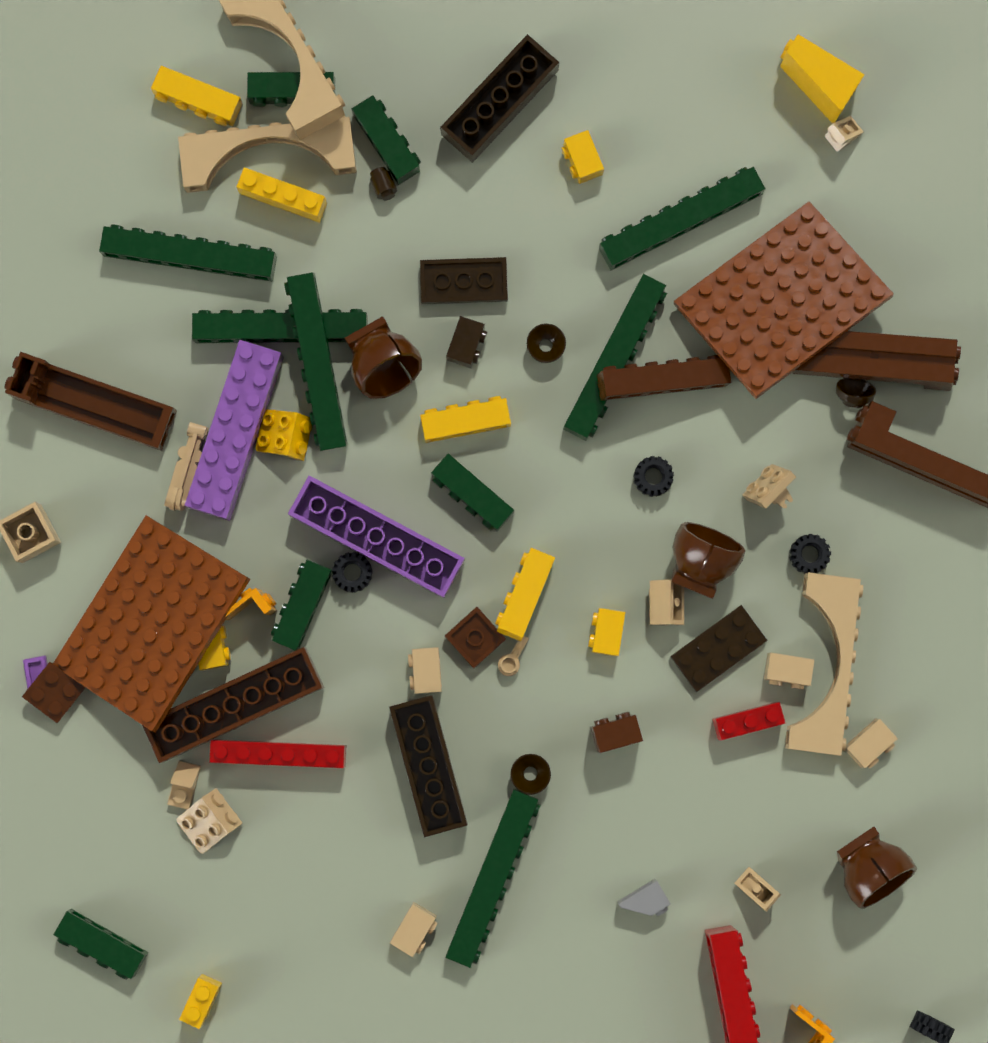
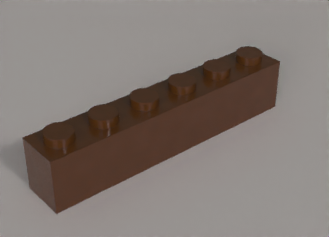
M718 355L708 356L707 360H699V357H692L686 359V362H679L678 359L666 361V364L659 365L657 361L645 363V366L637 367V364H628L622 369H616V366L604 367L603 371L597 374L601 401L721 388L732 383L730 370Z

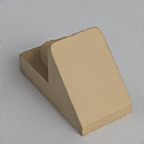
M850 115L827 128L829 132L825 134V138L836 151H840L860 136L863 130Z
M183 761L178 762L170 782L172 788L168 805L184 809L191 807L201 768L200 765Z
M750 867L734 883L766 912L781 896L778 891Z

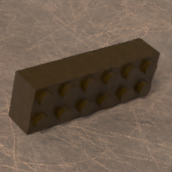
M527 34L440 127L441 136L473 163L559 71V61Z
M433 695L390 706L389 709L424 837L467 826L468 822Z

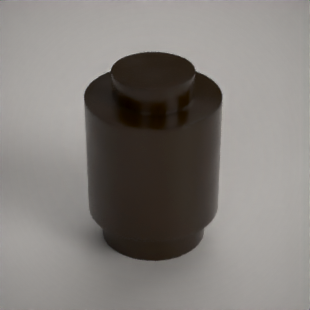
M379 167L371 171L370 181L377 198L384 201L392 199L397 192V188L390 171L386 170L385 167Z

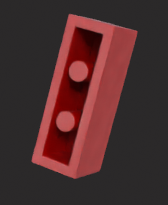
M780 702L712 719L718 740H725L786 724Z

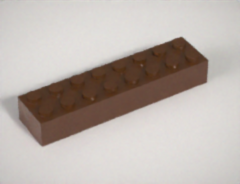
M302 647L171 708L156 733L145 726L143 728L158 762L164 763L325 687L307 648Z

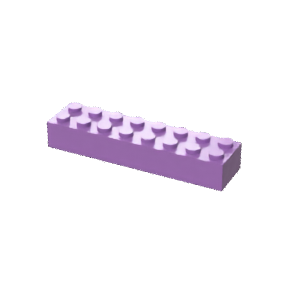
M239 340L185 502L186 507L228 521L231 520L258 438L262 418L268 407L284 359L281 352Z
M311 476L307 477L288 512L290 517L442 598H445L465 561L464 557Z

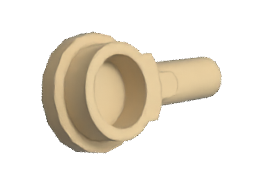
M523 636L522 641L516 643L511 654H506L499 659L498 669L503 675L513 676L519 671L520 662L518 657L529 640L526 636Z

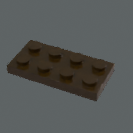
M506 257L420 260L421 304L508 302Z
M740 605L670 657L695 692H698L768 640L743 606Z

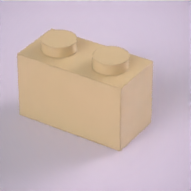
M672 580L650 581V625H684L683 586L671 582Z
M439 648L412 649V654H408L409 668L413 667L414 675L410 676V690L415 689V694L442 692Z
M767 653L764 679L769 680L770 685L782 686L784 682L790 683L791 688L804 690V686H811L814 659Z
M875 718L846 744L845 751L861 768H871L879 761L877 758L883 752L886 754L895 747L894 742L898 738L881 719Z
M413 902L391 939L390 944L411 957L415 953L420 954L426 944L423 941L427 933L431 935L438 924L434 921L437 915Z

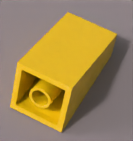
M799 34L794 41L792 39L788 41L780 56L783 59L780 67L832 123L836 122L865 75Z

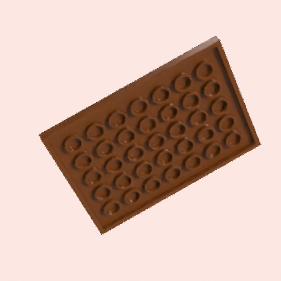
M809 201L674 300V305L752 396L757 399L890 300L894 293Z
M146 515L53 664L66 675L156 733L228 617L226 616L228 611L237 602L246 588L250 578Z

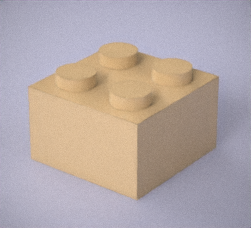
M33 502L0 520V532L16 562L24 563L61 543L45 510L37 502Z

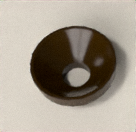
M548 323L540 324L530 331L526 342L527 350L536 361L551 363L563 355L566 348V338L557 326ZM542 340H549L552 343L550 351L544 352L540 349L539 344Z
M843 378L836 384V394L845 406L861 408L874 400L876 388L865 380Z
M525 754L513 763L510 775L516 789L522 793L532 795L543 791L547 787L551 779V770L547 761L541 756ZM527 767H533L537 770V776L534 780H527L524 777V770Z

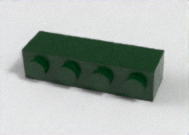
M248 72L247 98L249 103L255 107H264L266 104L285 107L287 104H292L298 92L300 72ZM334 72L324 73V77L326 79L330 78L335 86Z
M372 95L351 108L354 118L398 185L420 172L419 164L421 161L415 152L411 154L408 149L410 145L403 134L401 136L398 134L396 122L392 117H387L385 114L386 108L380 99L377 101Z
M449 453L431 472V475L434 477L432 481L441 489L443 486L450 491L448 495L457 503L461 500L466 505L465 510L473 517L478 515L482 518L483 521L481 523L490 531L494 529L498 532L514 513V509Z
M306 560L305 563H301L297 571V575H299L297 583H292L288 595L291 596L288 604H283L279 613L282 618L279 624L275 623L271 631L272 641L295 651L301 647L332 575L331 569L310 560Z
M73 909L66 911L53 934L62 945L68 947L71 945L77 948V953L87 958L89 956L97 960L96 963L106 969L108 967L116 971L115 974L125 980L136 976L149 953Z

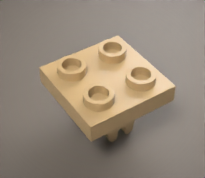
M771 464L763 469L761 476L756 481L747 486L746 491L742 495L747 501L765 509L771 503L787 508L785 500L792 502L793 498L786 487L796 476L790 470Z

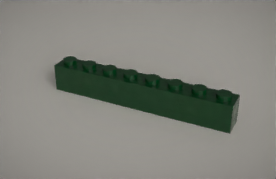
M754 166L749 169L747 167L741 168L735 172V176L729 179L727 176L721 178L716 182L717 185L711 188L709 186L703 187L697 191V195L691 198L690 196L683 197L678 201L679 204L673 207L670 205L665 206L659 210V214L653 217L651 215L645 216L635 226H632V224L627 225L620 230L621 233L615 236L610 234L604 237L599 245V250L610 271L763 195L766 188Z
M112 224L110 227L103 226L99 252L104 257L273 282L277 256L268 247L253 249L247 244L233 246L229 242L222 240L213 243L208 242V239L196 237L193 240L187 239V236L181 234H174L173 237L166 236V233L161 231L146 233L145 230L140 228L126 230L123 229L124 227Z
M314 272L287 277L288 282H285L284 286L286 295L291 297L292 304L288 305L290 316L295 317L296 326H293V333L295 339H299L300 347L297 348L299 361L303 360L304 369H301L303 382L308 384V391H305L307 403H311L313 410L309 414L311 424L316 426L317 434H314L316 447L320 446V451L345 447L348 445L316 276Z
M645 274L642 275L572 409L563 430L587 441L589 436L593 438L598 428L595 425L598 417L603 419L608 409L605 406L607 400H600L597 374L603 371L604 367L616 366V369H622L628 360L633 361L638 351L635 349L637 342H643L648 332L645 330L647 323L652 324L657 315V311L654 310L658 303L662 305L667 295L664 292L665 284Z
M271 309L263 310V313H255L254 310H242L241 313H233L232 310H220V313H211L210 310H199L198 313H192V340L195 343H238L239 340L249 343H299V339H295L293 333V326H296L295 317L290 316L289 309L285 310V313H276V310ZM329 309L328 312H322L328 342H346L345 337L368 325L367 313L363 312L362 309H351L350 312H341L340 309Z
M513 789L445 958L471 968L472 963L477 964L481 951L478 950L481 942H486L490 930L486 929L489 921L494 922L498 909L495 908L497 901H502L507 888L503 887L506 879L511 880L515 867L512 866L514 859H519L524 847L520 845L523 837L528 838L532 828L529 825L531 817L536 818L541 805L537 804V798Z

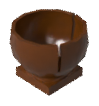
M383 316L345 337L353 353L352 376L354 382L362 394L370 399L386 398L401 392L413 383L412 380L415 381L422 370V358L418 349L403 335L391 332Z
M684 522L677 530L672 546L676 565L671 582L713 599L717 583L736 572L743 561L746 550L739 542L713 528L698 523Z
M872 827L837 851L838 862L844 869V886L851 900L860 909L872 906L889 896L907 882L917 870L912 858L902 848L880 840V834L875 827Z

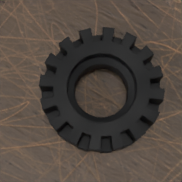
M659 456L646 457L639 462L633 475L634 484H636L638 491L640 490L642 494L649 495V497H657L664 494L671 487L674 472H672V466L668 464L666 459L663 460ZM651 468L658 469L662 474L661 482L656 485L648 483L645 479L646 471Z
M808 534L799 537L789 550L791 556L789 559L790 561L792 560V566L804 574L820 572L830 562L831 551H829V544H826V540L820 538L819 535ZM806 546H813L817 549L818 558L815 562L809 563L803 559L802 550Z
M348 552L343 556H339V559L334 562V567H332V577L336 585L346 592L355 593L362 591L369 585L372 579L373 571L370 562L363 555L356 552ZM350 564L358 565L361 570L360 577L355 581H349L344 576V570Z
M918 1010L909 1026L938 1043H949L955 1031L949 1025Z

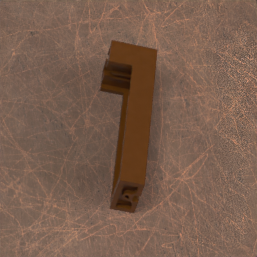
M847 331L793 371V374L924 385V389L951 391L952 386L956 385L959 377V368H955V364H958L960 360L961 346H957V339Z
M21 351L19 356L15 357L12 365L15 372L13 377L7 378L4 386L6 389L5 393L15 400L151 448L163 450L169 427H171L177 412L174 407L51 365L46 360Z
M874 401L859 409L855 417V421L858 422L854 428H851L846 438L849 441L848 448L988 508V474L888 432L897 411Z

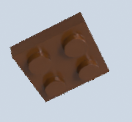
M478 607L473 609L445 635L447 640L473 669L506 640L501 633L497 632V628Z
M49 662L23 694L22 698L58 723L84 691L85 687Z

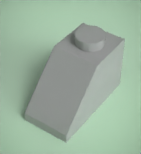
M656 879L617 901L621 908L651 916L654 914L659 916L668 910L667 906L671 904Z

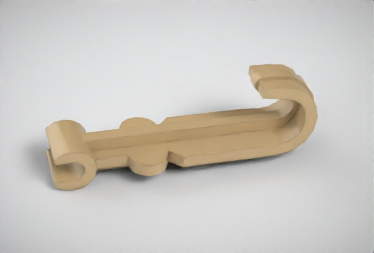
M192 422L188 426L187 436L189 438L186 446H182L178 450V456L181 460L176 463L164 504L170 510L183 511L186 508L185 502L197 469L196 463H199L202 454L199 450L201 442L206 439L209 429L206 426Z

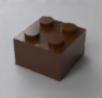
M624 712L615 715L616 719L609 721L608 718L594 721L595 725L590 726L597 752L603 753L642 742L643 738L636 715Z

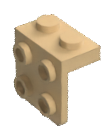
M217 788L200 798L177 818V823L201 854H204L226 835L243 824Z

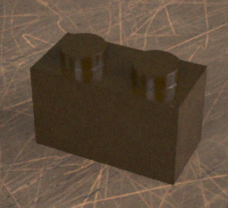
M460 316L446 355V360L471 368L473 363L477 364L481 353L477 351L479 344H484L488 332L485 331V324Z

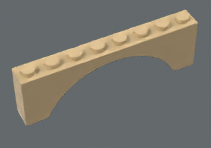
M219 0L232 26H254L268 30L281 37L296 53L300 64V84L295 100L286 112V116L299 140L345 116L343 110L345 103L340 94L335 95L333 92L335 90L334 84L330 78L326 79L323 74L326 72L321 62H315L314 57L316 55L310 45L306 46L303 42L306 40L300 28L296 30L294 27L296 22L290 12H285L284 9L287 7L283 0Z
M346 116L302 140H299L290 124L278 122L271 123L265 127L251 125L248 126V129L240 130L233 127L223 132L208 130L205 134L185 133L184 136L178 137L183 187L187 193L208 191L215 175L228 160L248 148L267 143L291 144L311 151L326 162L335 175L357 173L350 117Z
M809 572L804 574L802 596L819 609L831 628L836 646V670L832 685L821 704L803 720L787 726L786 749L840 756L842 751L846 749V738H843L844 729H847L849 724L846 709L851 704V694H848L849 685L853 684L854 673L851 672V664L855 663L856 650H853L854 641L858 639L859 633L858 628H856V619L859 620L861 615V607L858 606L859 598H862L863 585H860L861 579Z

